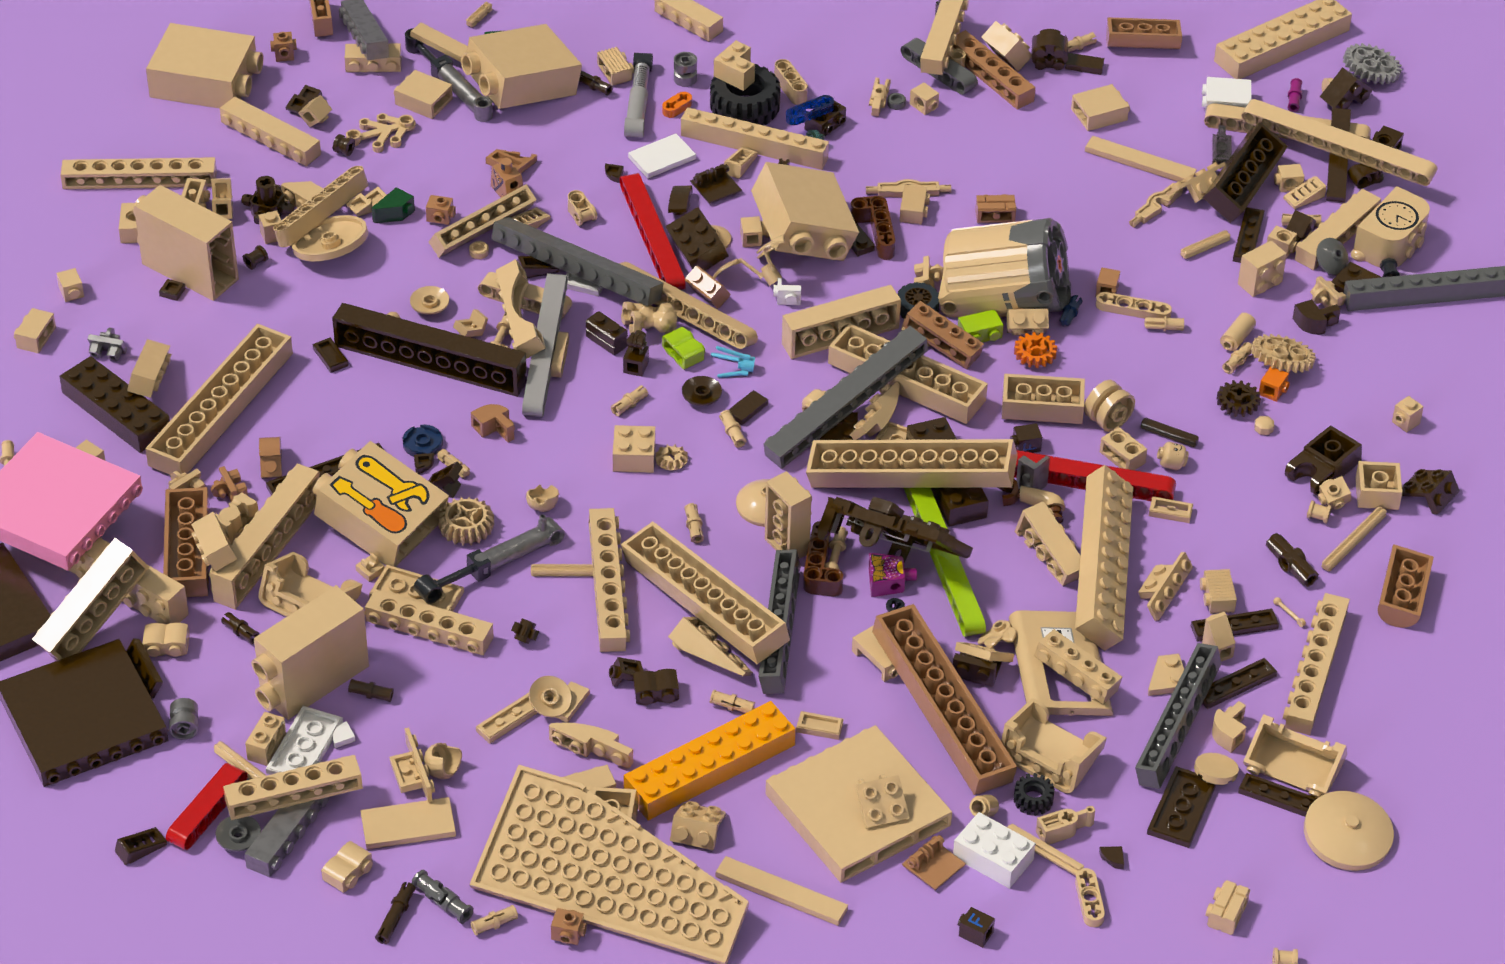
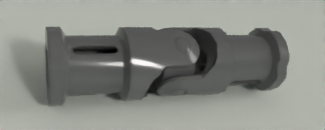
M420 870L414 875L412 884L422 890L428 899L433 900L446 913H452L457 917L459 923L463 924L471 918L474 908L463 903L457 894L444 887L439 880H433L425 870Z

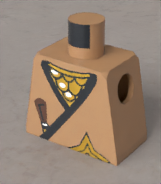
M503 158L501 163L492 166L491 187L500 198L523 186L522 175L512 164L510 158Z

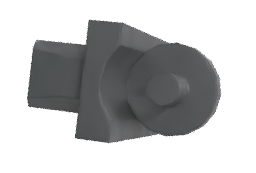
M109 327L106 332H100V336L92 334L88 336L87 340L90 344L89 354L92 357H101L102 351L105 350L108 351L106 355L108 359L118 361L121 354H126L127 347H124V341L120 340V335L115 334L114 328Z

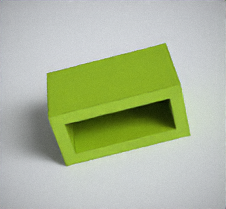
M996 310L958 317L957 326L982 343L996 341L1003 336V323Z

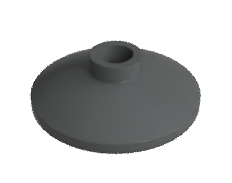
M1335 238L1323 239L1318 244L1316 255L1319 265L1326 273L1338 275L1348 264V254L1345 247Z
M250 816L235 820L227 817L216 828V840L226 850L234 852L244 851L252 845L261 833L259 823Z

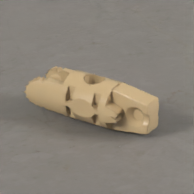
M875 78L869 106H872V116H879L881 108H885L891 84L890 79H886L885 85H882L879 78Z

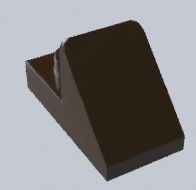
M457 461L432 474L428 481L448 494L450 498H453L461 486L458 479L463 466Z

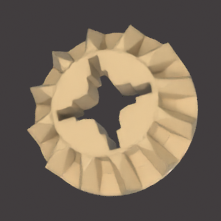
M667 444L665 448L660 447L659 451L656 452L655 461L663 469L678 470L686 465L688 454L684 451L683 447H677L676 444L674 446ZM669 454H672V456H675V457H674V460H673V458H671V457L668 456V455H669Z

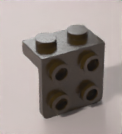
M1420 469L1403 485L1402 496L1425 497L1431 513L1439 514L1460 490L1452 470Z
M962 652L960 654L955 653L953 666L961 679L994 686L1002 661L989 662L981 660L976 656L975 658L965 656Z

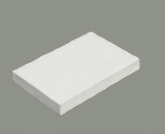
M673 134L628 152V158L649 179L695 160L696 154L677 134Z

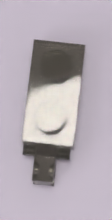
M1218 125L1217 134L1212 136V164L1217 162L1219 165L1223 162L1226 164L1232 156L1231 135H1226V126Z

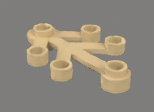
M380 113L377 115V122L371 121L368 118L359 120L361 130H368L370 128L374 130L361 133L359 130L351 129L346 132V138H353L355 146H357L361 140L379 136L372 143V148L374 152L380 153L384 150V142L391 132L398 130L395 136L390 138L391 147L398 148L401 146V138L405 132L413 130L416 122L411 115H402L399 118H395L385 113Z

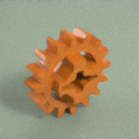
M1035 332L1032 335L1025 333V337L1019 336V340L1015 341L1014 355H1016V360H1021L1022 365L1028 363V367L1035 365L1036 368H1039V365L1046 367L1047 363L1052 364L1053 359H1056L1057 345H1055V340H1050L1049 335L1043 337V333L1036 335Z

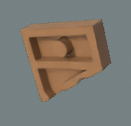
M496 149L486 157V164L491 166L501 163L503 158H510L512 164L520 173L537 162L536 154H531V157H522L520 152H509Z

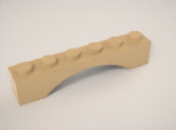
M515 259L496 269L497 279L495 280L501 289L499 295L504 302L502 307L507 314L505 319L511 328L509 334L514 340L512 346L515 350L526 352L527 359L546 349L543 335L536 326L522 318L521 303L529 283L525 270Z

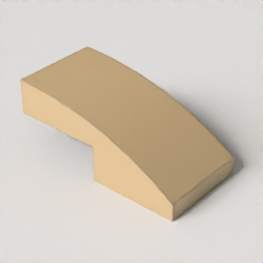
M376 187L365 196L362 193L358 194L347 202L346 206L356 216L371 213L372 207L384 198L386 194L379 187Z

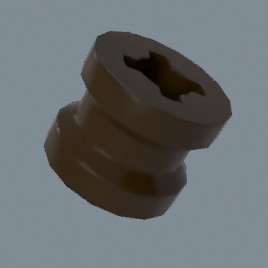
M338 134L333 142V151L337 153L342 152L343 155L350 156L355 147V140Z

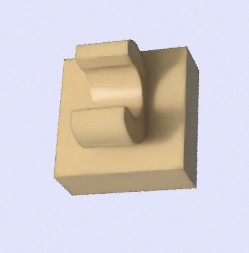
M373 553L355 565L356 571L369 582L380 576L385 568V565Z

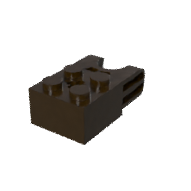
M1330 425L1306 444L1302 452L1288 462L1285 468V476L1293 481L1304 476L1312 477L1310 480V492L1318 496L1319 486L1324 481L1343 477L1358 465V461L1362 460V444Z

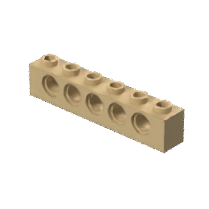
M375 589L365 606L366 621L372 624L385 626L392 630L402 631L413 636L422 637L433 642H439L483 656L494 638L493 623Z
M351 755L223 786L230 818L235 820L363 789L356 756Z

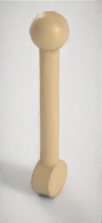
M1274 598L1273 603L1279 605L1293 617L1299 627L1306 625L1305 620L1299 618L1282 603L1281 598Z

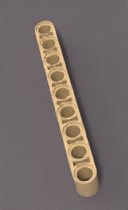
M1214 103L1209 104L1206 108L1204 123L1210 128L1248 133L1255 127L1242 119L1241 115L1245 109L1244 107ZM1305 116L1331 126V120ZM1350 122V133L1370 140L1371 129L1369 126ZM1274 133L1278 138L1291 139L1280 134Z
M629 262L619 263L623 266L631 268L656 280L664 282L663 280L649 274L648 272L632 265ZM664 282L661 301L654 303L660 307L662 303H670L678 317L738 349L746 348L757 342L758 336L753 328Z

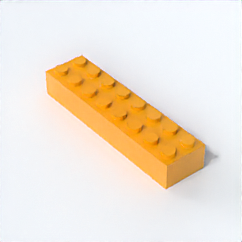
M769 701L624 774V789H636L639 804L638 810L649 821L795 746L796 728L774 703Z

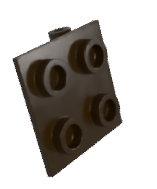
M720 164L715 168H710V170L707 169L701 173H696L693 179L690 180L691 184L709 204L742 191L728 175L729 166L727 164Z

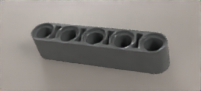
M914 38L901 47V54L907 61L921 69L920 58L926 43L919 38ZM950 58L948 68L944 69L943 75L929 74L961 95L978 85L977 77L971 71Z

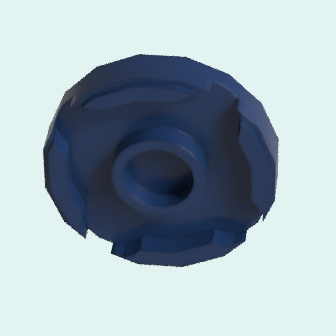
M424 424L417 428L413 426L402 437L403 449L412 457L417 454L434 453L436 455L443 446L441 432L431 425Z

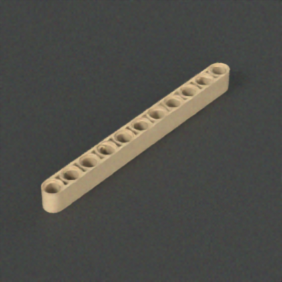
M1256 99L1249 101L1241 115L1245 122L1254 126L1261 121L1274 133L1419 185L1428 186L1438 170L1436 164L1429 160Z

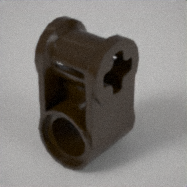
M1361 163L1350 167L1347 173L1359 189L1384 180L1383 171Z

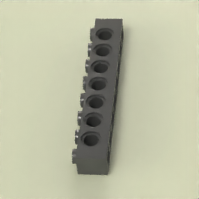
M797 549L776 550L768 610L786 623L790 641L760 662L758 677L763 694L784 693L801 569Z
M1197 643L1135 767L1140 786L1161 788L1222 663L1218 646Z

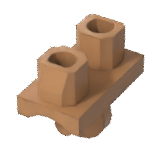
M225 466L219 468L222 477L220 481L215 480L211 487L213 496L224 498L227 494L230 502H232L235 495L241 493L248 495L245 483H239L241 482V476L238 469L227 471Z

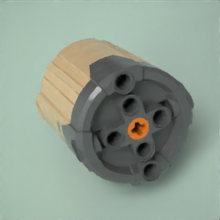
M1052 218L953 229L947 235L944 244V271L938 296L941 311L947 317L956 318L989 310H996L999 317H1006L1009 309H1048V313L1062 311L1071 298V282L1069 281L1068 246L1061 225Z

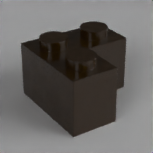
M1342 67L1320 95V98L1333 108L1348 109L1353 100L1363 104L1369 98L1373 89Z

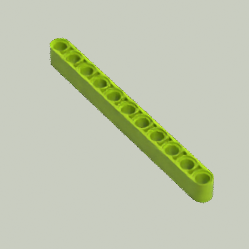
M904 488L915 517L927 523L928 521L941 525L940 527L947 529L931 488ZM930 549L929 553L962 635L967 637L985 633L984 617L959 556L937 549Z

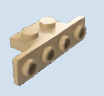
M1217 162L1207 167L1208 171L1203 168L1194 173L1196 177L1192 174L1184 178L1183 184L1181 181L1176 182L1170 186L1172 189L1166 192L1167 196L1187 187L1194 202L1200 201L1216 179L1217 174L1215 171L1224 167L1225 162L1219 165Z
M1181 552L1173 565H1155L1138 591L1141 599L1151 598L1147 607L1155 621L1161 618L1193 568L1186 552Z
M409 727L404 728L406 745L409 752L389 757L400 792L404 793L423 788L427 801L432 802V793L435 792L433 780H428L429 771L427 765L422 764L424 762L422 751L416 748L418 747L416 735L411 734Z

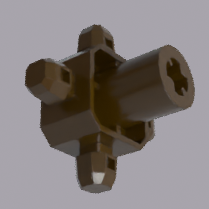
M270 176L259 177L256 180L255 193L253 195L243 194L241 198L243 205L251 207V215L254 218L255 224H259L258 215L278 211L281 217L282 214L289 215L294 211V205L285 202L281 186L275 184L274 178Z

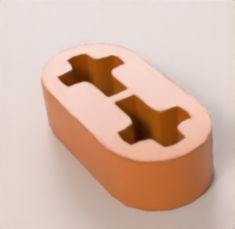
M679 92L662 104V114L665 117L673 118L686 111L687 107L690 108L692 106V95L688 92Z

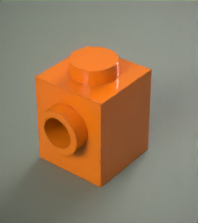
M1270 366L1261 379L1260 396L1277 402L1282 393L1288 391L1290 382H1288L1289 373L1279 371V369L1271 368Z

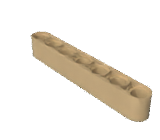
M362 166L351 167L277 223L273 229L279 247L291 246L368 186L364 168Z

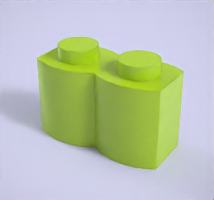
M680 327L662 336V347L682 369H687L704 360V345L695 340L693 334L684 327Z

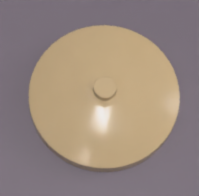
M340 215L328 217L291 246L294 255L301 260H330L348 254L362 245L368 237L366 222L356 216Z
M1334 791L1320 796L1311 804L1304 820V835L1312 851L1324 862L1344 870L1359 871L1376 866L1386 858L1394 839L1393 825L1385 810L1374 800L1356 792Z

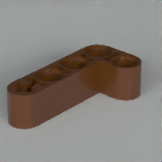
M882 196L852 199L851 213L854 216V220L857 223H871L878 257L883 260L892 259L895 254V235L887 200Z
M817 521L812 527L804 568L803 589L809 594L836 597L843 592V573L839 569L825 567L829 554L831 533H829L825 540H820L818 538L820 521Z

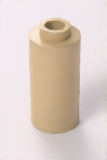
M1241 313L1220 338V343L1224 349L1228 351L1237 350L1256 326L1254 317L1248 313Z

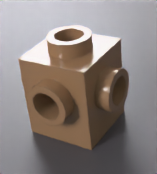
M273 33L274 41H270L271 52H275L276 62L294 60L293 50H297L296 39H292V33Z
M430 195L426 205V221L449 225L451 218H454L456 214L453 198Z
M557 908L551 923V940L578 945L580 938L585 936L587 930V923H584V913Z

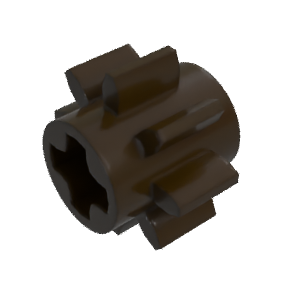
M523 618L520 623L514 622L511 629L515 633V639L529 644L530 639L536 641L539 631L535 629L536 623Z

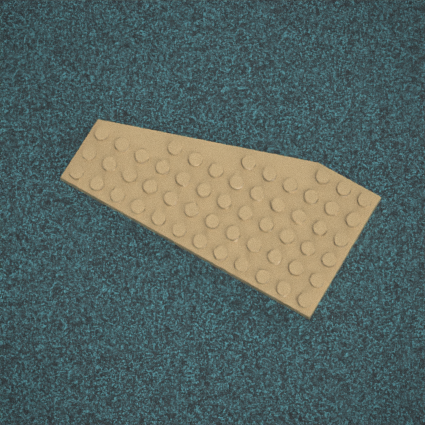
M518 765L469 884L473 889L554 914L557 908L575 910L584 913V923L717 964L728 963L749 906V901L727 885L717 881L673 847L663 843L616 807H612L588 790L582 783L522 765Z

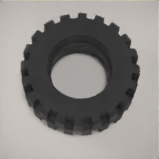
M755 64V81L744 91L713 77L710 84V109L712 113L759 125H767L771 122V119L773 120L780 110V81L772 71L769 72L768 68L760 67L758 64Z

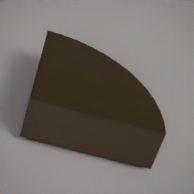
M605 163L606 176L610 180L620 183L619 179L623 175L624 166Z
M434 453L414 455L415 471L417 474L426 472L434 464Z
M1122 846L1099 848V854L1103 860L1112 864L1114 868L1124 869Z

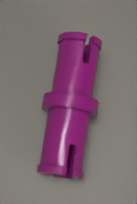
M1293 78L1290 82L1291 86L1287 96L1289 99L1288 110L1297 112L1300 108L1299 104L1303 94L1301 91L1302 80Z

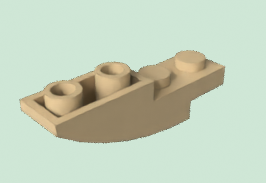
M898 382L891 386L887 383L879 390L880 394L877 393L869 399L870 404L865 408L868 412L864 415L865 420L861 419L854 425L855 430L850 434L853 440H857L866 433L871 437L882 430L889 422L898 402L900 385Z
M562 722L549 725V740L556 745H561L571 750L575 754H580L587 758L593 752L597 756L604 757L616 765L627 769L633 764V749L619 743V735L614 732L579 723Z

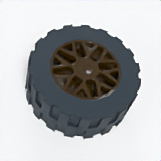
M914 282L906 286L904 285L899 289L901 318L905 319L907 313L919 301L939 312V292L931 285Z

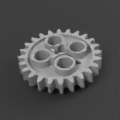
M1357 43L1354 46L1350 45L1343 56V63H1345V67L1349 68V72H1355V76L1359 75L1361 76L1360 79L1365 78L1367 82L1372 80L1375 84L1380 82L1382 85L1384 82L1390 84V82L1394 83L1395 80H1398L1402 71V65L1399 64L1400 61L1395 60L1396 56H1390L1391 52H1384L1383 48L1378 49L1377 46L1372 47L1370 44L1368 46H1365L1363 43L1361 45Z

